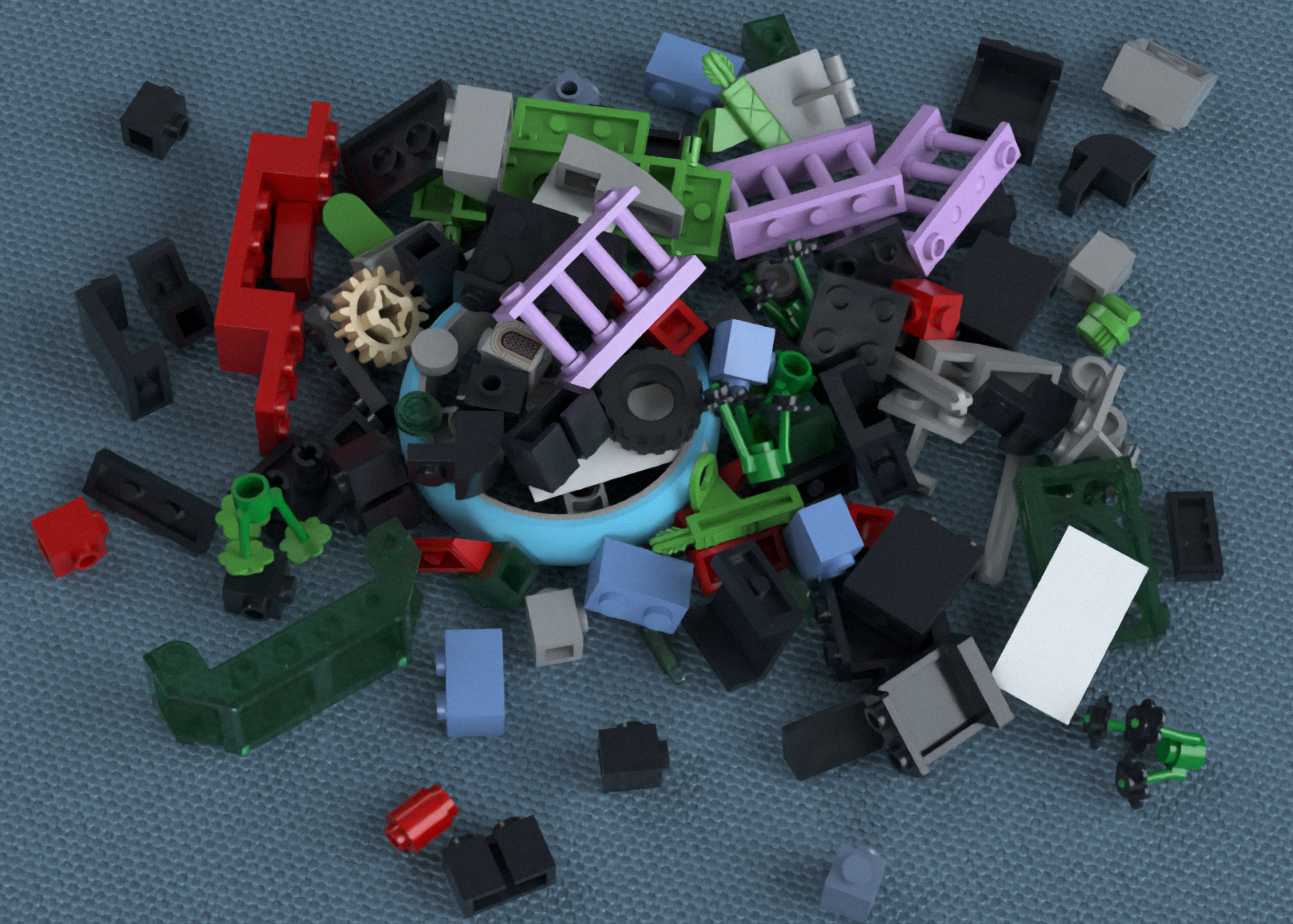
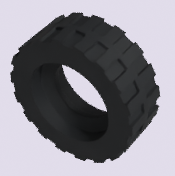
M646 347L645 350L639 351L638 349L629 351V354L621 356L604 373V380L600 382L599 403L614 432L610 438L613 442L617 441L620 443L621 448L627 451H636L640 455H647V453L662 455L669 450L675 451L681 447L682 443L688 442L693 437L694 430L698 429L702 412L696 410L695 404L703 401V387L701 380H698V372L694 366L691 367L687 363V359L681 355H674L673 351L664 349V351L657 350L655 347ZM646 382H656L667 387L674 397V406L670 413L661 419L653 421L643 420L635 416L629 409L627 401L630 392L636 386Z

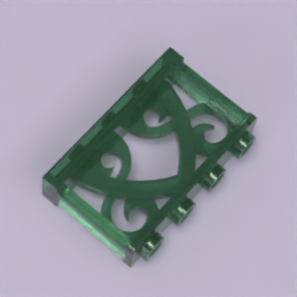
M1125 455L1113 459L1039 468V466L1020 468L1012 481L1033 591H1035L1062 540V538L1060 539L1053 535L1051 525L1059 523L1065 529L1067 524L1066 518L1072 519V527L1081 531L1082 524L1089 527L1109 542L1116 551L1149 568L1133 598L1140 608V623L1130 629L1119 626L1107 650L1157 645L1166 636V630L1170 629V613L1166 602H1160L1157 585L1161 582L1160 565L1158 559L1151 557L1148 540L1151 539L1152 534L1151 522L1147 512H1141L1138 496L1142 494V480L1138 468H1132L1130 456ZM1094 480H1104L1110 483L1115 488L1116 504L1107 506L1102 502L1101 494L1103 490L1094 496L1090 506L1084 504L1083 494L1086 486ZM1076 482L1072 499L1053 494H1044L1043 491L1044 486ZM1119 517H1121L1123 529L1114 522ZM1126 612L1124 617H1128L1129 614Z

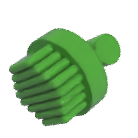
M1108 293L1103 297L1101 305L1093 302L1084 311L1085 317L1077 324L1075 330L1102 356H1106L1116 345L1121 347L1130 337L1127 329L1138 323L1140 312L1114 293Z

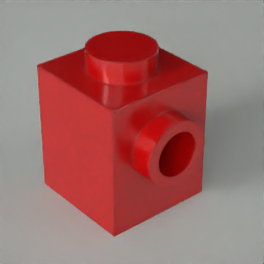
M894 279L892 289L909 293L912 296L901 328L902 331L923 340L954 338L960 319L963 294L926 279Z
M82 496L31 520L36 543L56 579L76 569H87L96 564L101 557L107 555L104 536L110 534L108 526L101 512L98 509L90 511Z

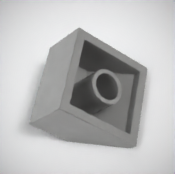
M1142 37L1124 43L1102 91L1112 95L1110 101L1114 105L1131 112L1137 108L1150 115L1148 121L1163 130L1172 131L1173 127L1181 129L1188 125L1219 76Z
M458 84L456 99L448 98L446 103L444 125L451 127L448 142H439L436 168L443 169L444 185L486 204L492 190L501 192L513 129V93Z

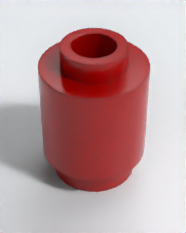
M433 784L428 789L421 787L385 815L388 826L383 830L390 843L399 852L407 849L410 853L416 854L452 826L451 820L458 815V809L450 796L438 784Z

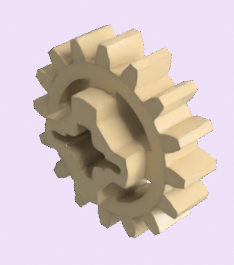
M378 266L370 272L367 268H364L355 273L353 277L342 282L339 285L342 292L332 298V302L339 306L340 309L330 314V319L340 322L342 327L334 333L335 337L342 338L346 336L349 342L345 347V351L350 353L355 349L359 350V362L362 364L374 358L376 368H381L390 362L394 366L407 359L412 354L411 346L414 338L424 330L419 327V324L429 319L428 314L418 311L417 306L425 301L423 297H413L410 293L414 283L412 281L404 285L399 283L400 272L397 270L386 276L383 266Z

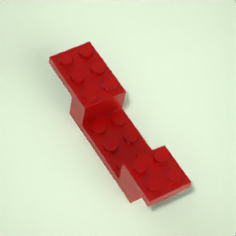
M312 102L306 138L252 132L214 321L221 371L261 375L254 414L260 456L265 457L278 447L281 441H284L291 435L292 414H288L289 401L296 402L298 397L299 374H295L296 363L304 362L307 339L306 335H302L304 312L297 311L295 293L256 289L257 279L265 278L267 253L262 252L264 241L272 240L278 203L310 202L313 205L316 224L321 226L324 206L334 196V183H330L332 172L338 173L341 147L337 146L339 122L332 121L331 103Z

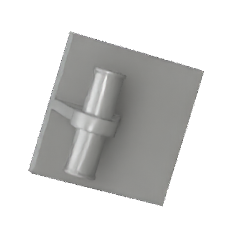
M817 48L743 75L750 82V85L754 87L755 92L767 108L772 111V115L781 123V127L793 142L844 128L843 119L861 113L852 90L856 86L854 79H848L840 57L841 54L822 60L830 78L831 86ZM834 94L836 95V98H837V100H838L840 109H841V111H842L843 119H842L841 113H840V111H839L837 102H836V100H835Z
M1119 363L1106 377L1099 374L1094 379L1085 395L1086 399L1084 401L1077 400L1072 417L1067 424V430H1064L1059 435L1051 449L1050 454L1055 457V460L1049 472V476L1057 479L1079 456L1108 473L1110 479L1104 490V495L1107 499L1112 495L1110 500L1114 502L1123 499L1126 486L1134 481L1137 473L1135 463L1140 455L1138 446L1132 450L1133 443H1124L1119 452L1101 432L1126 369Z
M903 383L880 399L877 407L880 410L915 424L906 456L919 485V489L916 491L926 494L928 497L932 495L935 489L937 478L914 470V466L929 432H934L962 444L985 425L969 413L957 416Z

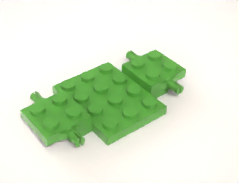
M518 97L501 192L532 202L558 161L568 134L571 133L595 142L625 157L663 185L685 208L679 240L648 231L669 257L673 255L676 258L696 255L699 260L719 262L726 222L724 214H727L733 176L732 172L712 170L698 164L703 141L698 137L693 138V144L691 136L684 137L681 160L645 155L651 121L649 113ZM442 175L414 194L410 218L413 223H422L426 220L441 222L444 228V236L448 240H454L459 246L462 232L473 230L483 232L486 225V204L444 185ZM616 224L612 234L629 239ZM631 242L630 251L640 252Z

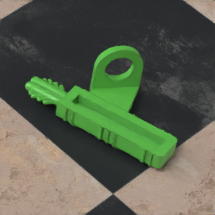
M714 49L708 51V55L702 56L701 60L705 65L702 67L704 70L703 74L708 75L707 79L711 80V84L722 87V90L716 95L724 107L723 109L713 108L706 110L700 118L697 137L703 140L700 149L701 154L718 153L747 139H750L751 144L759 152L793 142L781 127V123L772 115V111L767 108L755 92L750 82L743 75L738 77L733 75L734 64H730V59L726 60V54L722 52L717 53ZM709 124V134L706 141V130Z
M704 452L696 460L689 480L692 511L697 512V514L694 513V515L685 517L686 528L680 529L673 526L671 529L666 528L665 531L660 530L655 534L654 538L650 539L649 544L654 553H663L664 555H671L673 551L674 553H678L679 550L684 551L687 545L691 543L694 544L696 550L707 549L709 546H716L731 539L745 537L748 534L752 535L754 532H761L764 529L783 523L787 524L792 520L797 511L804 509V502L796 486L793 484L784 485L781 488L778 487L774 490L752 497H745V499L741 500L719 476L716 456L712 453ZM706 466V473L700 485V477L704 467Z

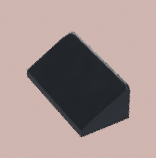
M861 695L781 728L783 758L797 780H806L880 750L883 747L882 734L870 725L865 716L864 710L867 706Z

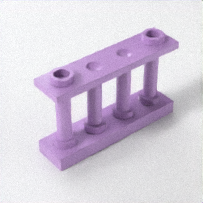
M923 104L875 164L876 170L895 165L898 167L902 174L907 208L905 212L926 217L915 232L902 229L907 242L906 245L920 276H928L1021 156L1009 123L1001 122L987 141L948 133L938 107ZM942 150L974 156L963 171L931 164ZM919 179L950 186L940 201L907 194ZM888 217L832 232L835 241L885 221Z
M870 120L706 167L712 170L732 172L733 180L728 204L731 213L724 215L731 252L736 260L777 249L787 239L803 238V241L907 211L902 174L898 167L895 165L876 170L872 163L877 161L873 127ZM855 168L859 175L835 183L830 174ZM813 180L817 187L793 195L788 189L789 186ZM768 192L774 198L772 201L749 207L745 200Z
M635 185L619 189L613 186L600 195L594 202L597 210L523 284L519 281L509 287L499 298L502 305L492 314L497 322L515 320L520 316L562 364L560 370L563 374L553 383L554 386L562 380L590 389L706 269L696 255L677 258L673 255L669 257L629 211L627 206L641 193ZM612 221L619 226L655 268L653 274L657 278L646 289L644 287L638 288L595 239ZM581 252L624 299L623 306L625 310L615 321L613 319L607 320L564 271ZM550 284L594 332L592 334L594 342L584 352H576L533 304V301Z

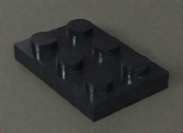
M442 79L437 80L339 145L351 193L359 197L377 216L385 213L443 175V169L436 168L437 151L440 141L448 142L451 126L444 125V115L448 98L455 99L451 85Z
M498 197L472 275L507 287H511L519 281L523 284L582 224ZM602 231L595 239L620 268L623 269L632 241ZM581 252L564 271L606 318L615 289ZM551 284L538 296L543 298V310L585 323Z

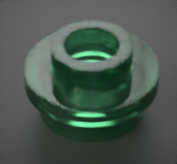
M409 392L399 400L395 407V422L398 428L409 436L422 437L429 435L441 423V406L427 392ZM415 413L426 415L423 419L410 418Z

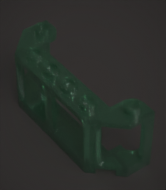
M397 516L371 530L364 541L365 557L378 577L218 666L209 669L198 650L192 644L180 640L167 642L143 655L153 706L176 742L193 746L195 741L225 747L226 753L244 756L408 663L417 621L421 617L424 605V596L415 584L422 553Z

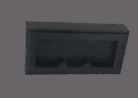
M1213 491L1166 492L1164 503L1175 582L1221 581L1224 569Z

